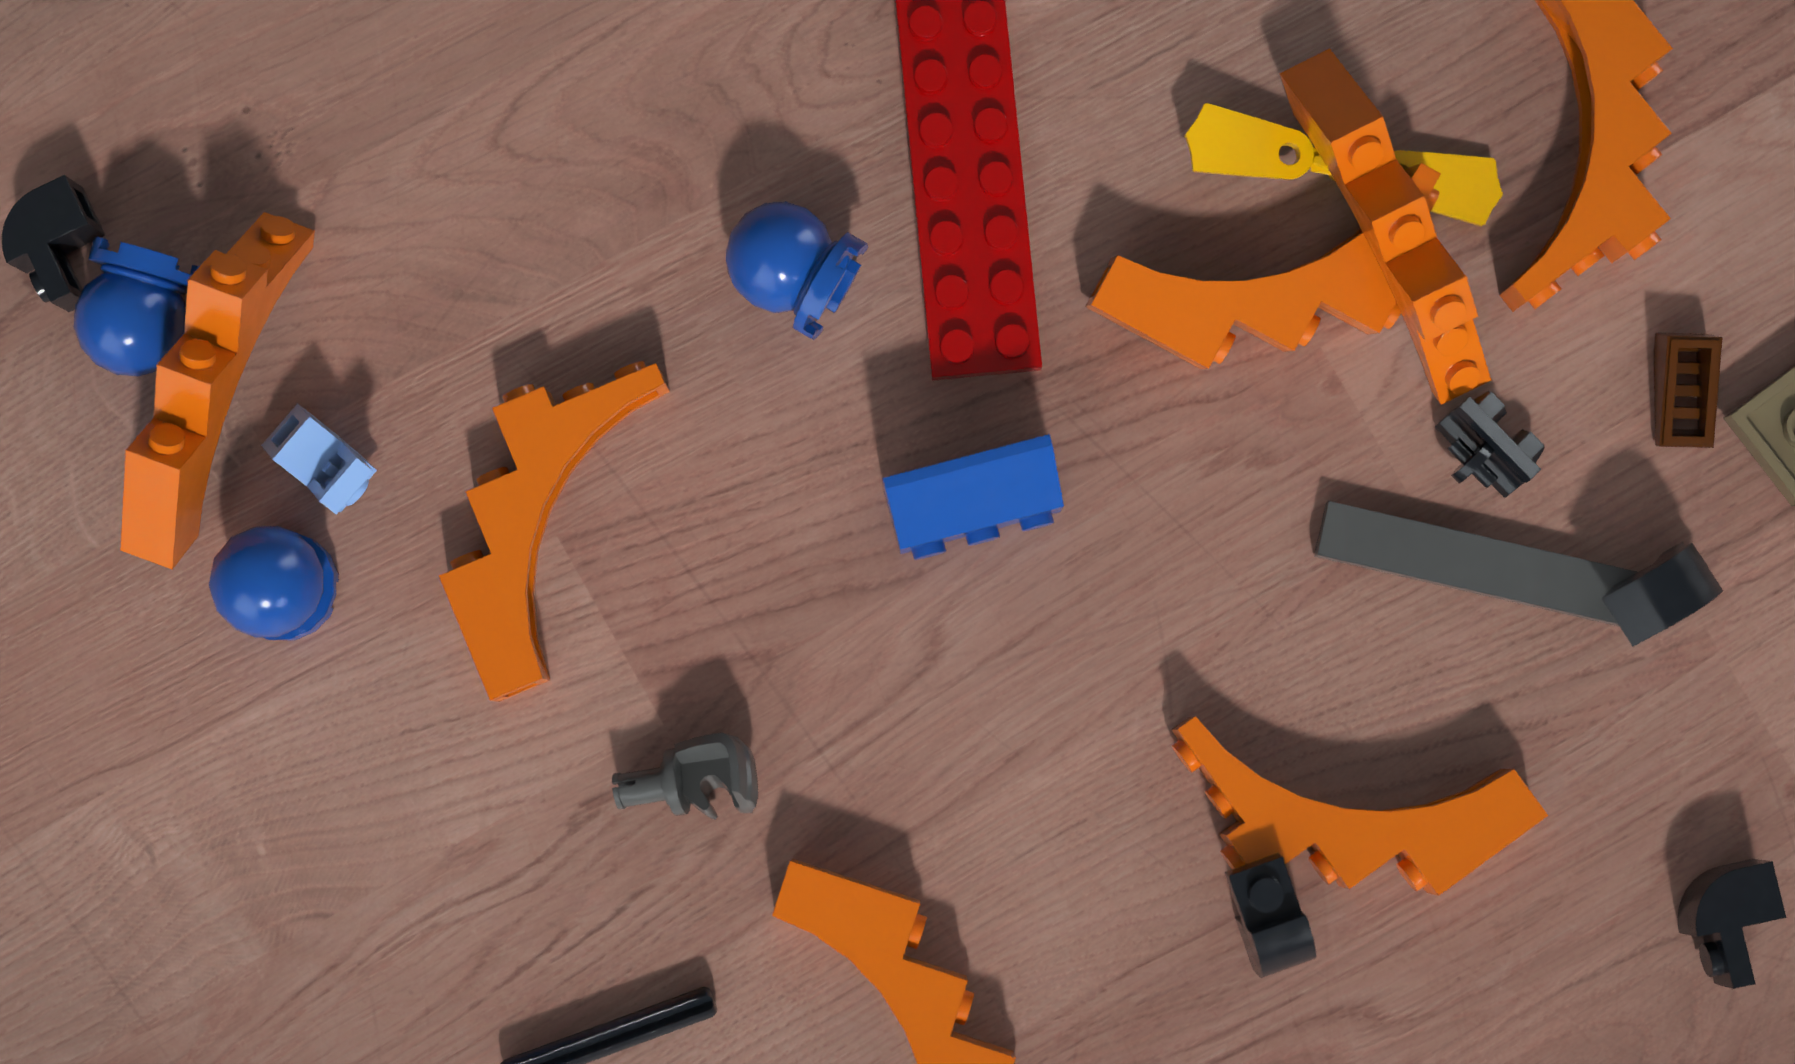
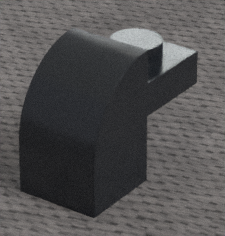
M62 175L33 189L15 203L8 213L3 226L2 250L6 263L26 274L29 273L35 291L45 303L50 301L67 312L75 310V304L83 289L67 254L93 242L94 237L102 238L106 235L84 188L66 175Z
M1681 542L1663 552L1652 565L1614 585L1602 599L1631 645L1635 646L1698 611L1719 596L1723 589L1694 544L1690 543L1685 546Z
M1276 853L1225 872L1239 916H1236L1235 919L1251 966L1260 978L1316 958V948L1306 914L1301 911L1283 856Z
M1749 859L1714 867L1695 878L1682 896L1677 918L1679 933L1695 937L1703 936L1704 943L1699 946L1700 960L1707 976L1713 977L1714 984L1732 989L1756 984L1742 927L1786 918L1773 861Z

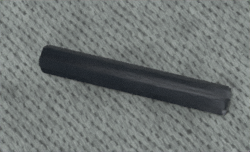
M701 987L510 1057L500 1064H586L709 1019L717 1013V1006L708 987Z

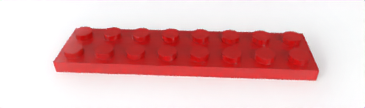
M895 0L932 381L1041 371L1042 359L1005 0Z

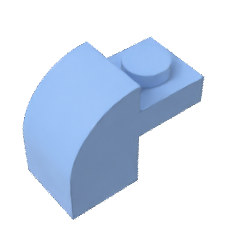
M298 403L261 445L272 460L306 485L318 501L336 515L338 512L341 513L346 506L354 504L364 494L368 487L369 479L377 471L364 457Z

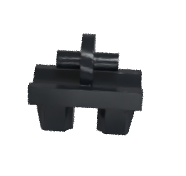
M1487 391L1474 400L1471 397L1467 398L1446 415L1435 428L1451 443L1447 449L1461 462L1451 474L1458 483H1461L1472 474L1485 488L1492 485L1506 498L1522 484L1529 482L1541 470L1536 462L1544 450V444L1532 432L1523 429L1510 438L1497 425L1507 413L1505 405L1492 392Z

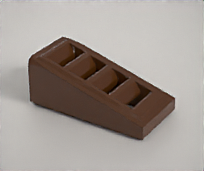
M1655 333L1654 404L1656 446L1714 448L1723 337L1696 333ZM1678 351L1696 352V362L1678 361ZM1677 374H1697V384H1676ZM1675 396L1697 397V407L1674 406ZM1673 418L1697 419L1698 429H1673Z

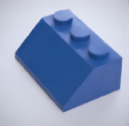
M1050 434L883 478V490L900 554L912 551L914 560L946 552L944 543L966 537L968 546L1000 538L998 528L1020 523L1022 532L1051 525L1054 523L1052 514L1061 512L1064 507Z

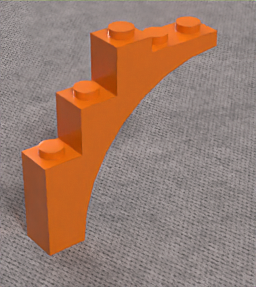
M1535 0L1555 30L1571 68L1579 108V155L1571 193L1553 234L1532 264L1499 295L1512 312L1526 302H1529L1536 309L1562 289L1555 280L1570 268L1579 276L1604 256L1611 263L1626 253H1629L1636 260L1662 240L1655 231L1671 219L1636 175L1663 155L1656 146L1672 134L1638 91L1664 71L1658 62L1673 48L1634 0Z
M1330 48L1279 73L1293 115L1312 141L1332 174L1375 255L1407 325L1431 391L1442 405L1491 381L1473 320L1478 317L1467 277L1437 238L1425 196L1397 161L1382 114Z
M1420 163L1409 167L1406 172L1425 196L1430 212L1439 196V191L1434 189V186L1441 173ZM1361 228L1313 261L1281 274L1247 281H1200L1160 273L1117 255L1110 259L1085 306L1199 369H1209L1213 361L1218 364L1223 362L1236 338L1235 334L1229 332L1232 325L1245 330L1283 352L1295 351L1298 344L1305 347L1313 337L1321 320L1319 316L1315 315L1317 308L1367 335L1378 334L1383 327L1390 329L1401 314L1388 282Z
M263 212L226 254L214 250L188 279L184 334L157 364L154 417L128 446L125 452L120 551L173 570L198 538L203 500L211 464L236 387L256 340L274 305L295 271L313 249L315 230L293 223L288 218Z
M639 361L624 366L614 372L616 380L598 388H595L593 383H586L572 388L562 395L564 402L557 405L552 394L544 386L535 390L533 384H528L507 392L502 396L505 403L492 408L517 470L509 472L508 467H501L489 471L476 479L479 486L465 491L491 554L483 556L481 550L464 554L450 562L453 570L439 575L490 701H503L551 680L538 640L534 601L538 552L548 519L571 473L596 442L630 413L670 392L664 376L656 363L646 367L644 361Z
M1196 716L1188 717L1171 730L1178 739L1172 745V748L1181 762L1191 773L1199 768L1212 787L1205 791L1210 802L1224 819L1232 814L1237 820L1219 834L1227 845L1220 850V853L1231 869L1276 853L1283 856L1284 862L1287 864L1308 847H1311L1315 853L1309 856L1308 860L1327 885L1336 881L1340 887L1351 889L1399 854L1402 860L1396 864V867L1407 883L1416 892L1423 888L1426 893L1439 896L1549 816L1515 769H1499L1463 791L1422 805L1385 810L1341 808L1301 797L1262 778L1225 750Z
M796 859L790 860L772 916L814 934L849 959L882 994L901 1024L917 1064L1015 1063L1016 1057L1012 1050L952 1031L954 1023L965 1025L973 1002L974 992L965 990L968 982L966 975L904 955L907 946L914 949L918 948L926 924L927 916L918 914L920 900Z

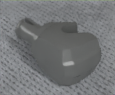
M725 733L703 735L674 744V748L664 751L663 761L658 768L628 773L619 772L614 773L612 776L613 785L618 784L619 786L612 788L614 801L618 809L666 801L676 816L688 814L692 804L709 818L717 819V813L709 801L710 793L714 789L725 788L732 796L734 807L740 813H753L759 796L756 763L751 749L738 737Z

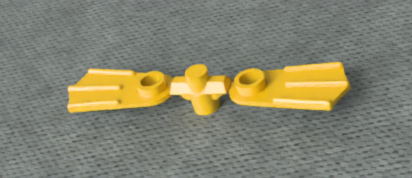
M1205 103L1196 120L1185 133L1193 172L1292 180L1301 177L1310 169V172L1326 174L1334 180L1315 147L1313 148L1310 139L1304 133L1289 127ZM1281 146H1289L1295 151L1296 160L1294 164L1287 165L1280 160L1279 150ZM1405 150L1394 151L1397 161L1405 171L1409 167L1423 163L1441 173L1434 186V189L1439 191V196L1430 212L1477 226H1483L1486 224L1492 209L1503 196L1494 158Z

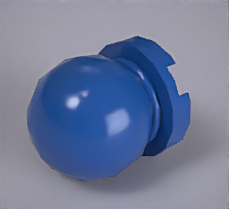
M789 202L764 203L745 213L732 229L726 248L727 272L737 292L753 306L773 313L793 311L796 315L793 328L808 338L815 340L823 331V326L816 321L820 319L826 308L834 313L837 311L861 267V264L855 262L852 258L854 255L857 257L860 254L863 255L868 249V244L849 232L843 235L839 241L832 242L825 224L807 208Z
M94 237L88 259L100 264V270L103 273L85 285L75 304L73 327L80 347L96 365L116 375L143 376L156 372L157 364L184 334L186 304L182 295L187 293L188 279L200 266L192 265L190 274L179 271V265H177L179 258L124 242L120 243L117 253L108 250L110 244L108 240Z
M255 526L232 536L214 557L209 588L218 613L235 630L256 638L262 637L267 640L291 641L316 632L331 616L334 609L331 607L336 597V582H339V574L331 555L316 540L280 526Z

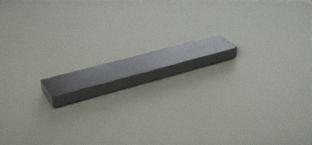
M1328 501L1325 504L1314 557L1614 626H1619V624L1604 603L1602 597L1614 585L1637 573V571L1332 501Z

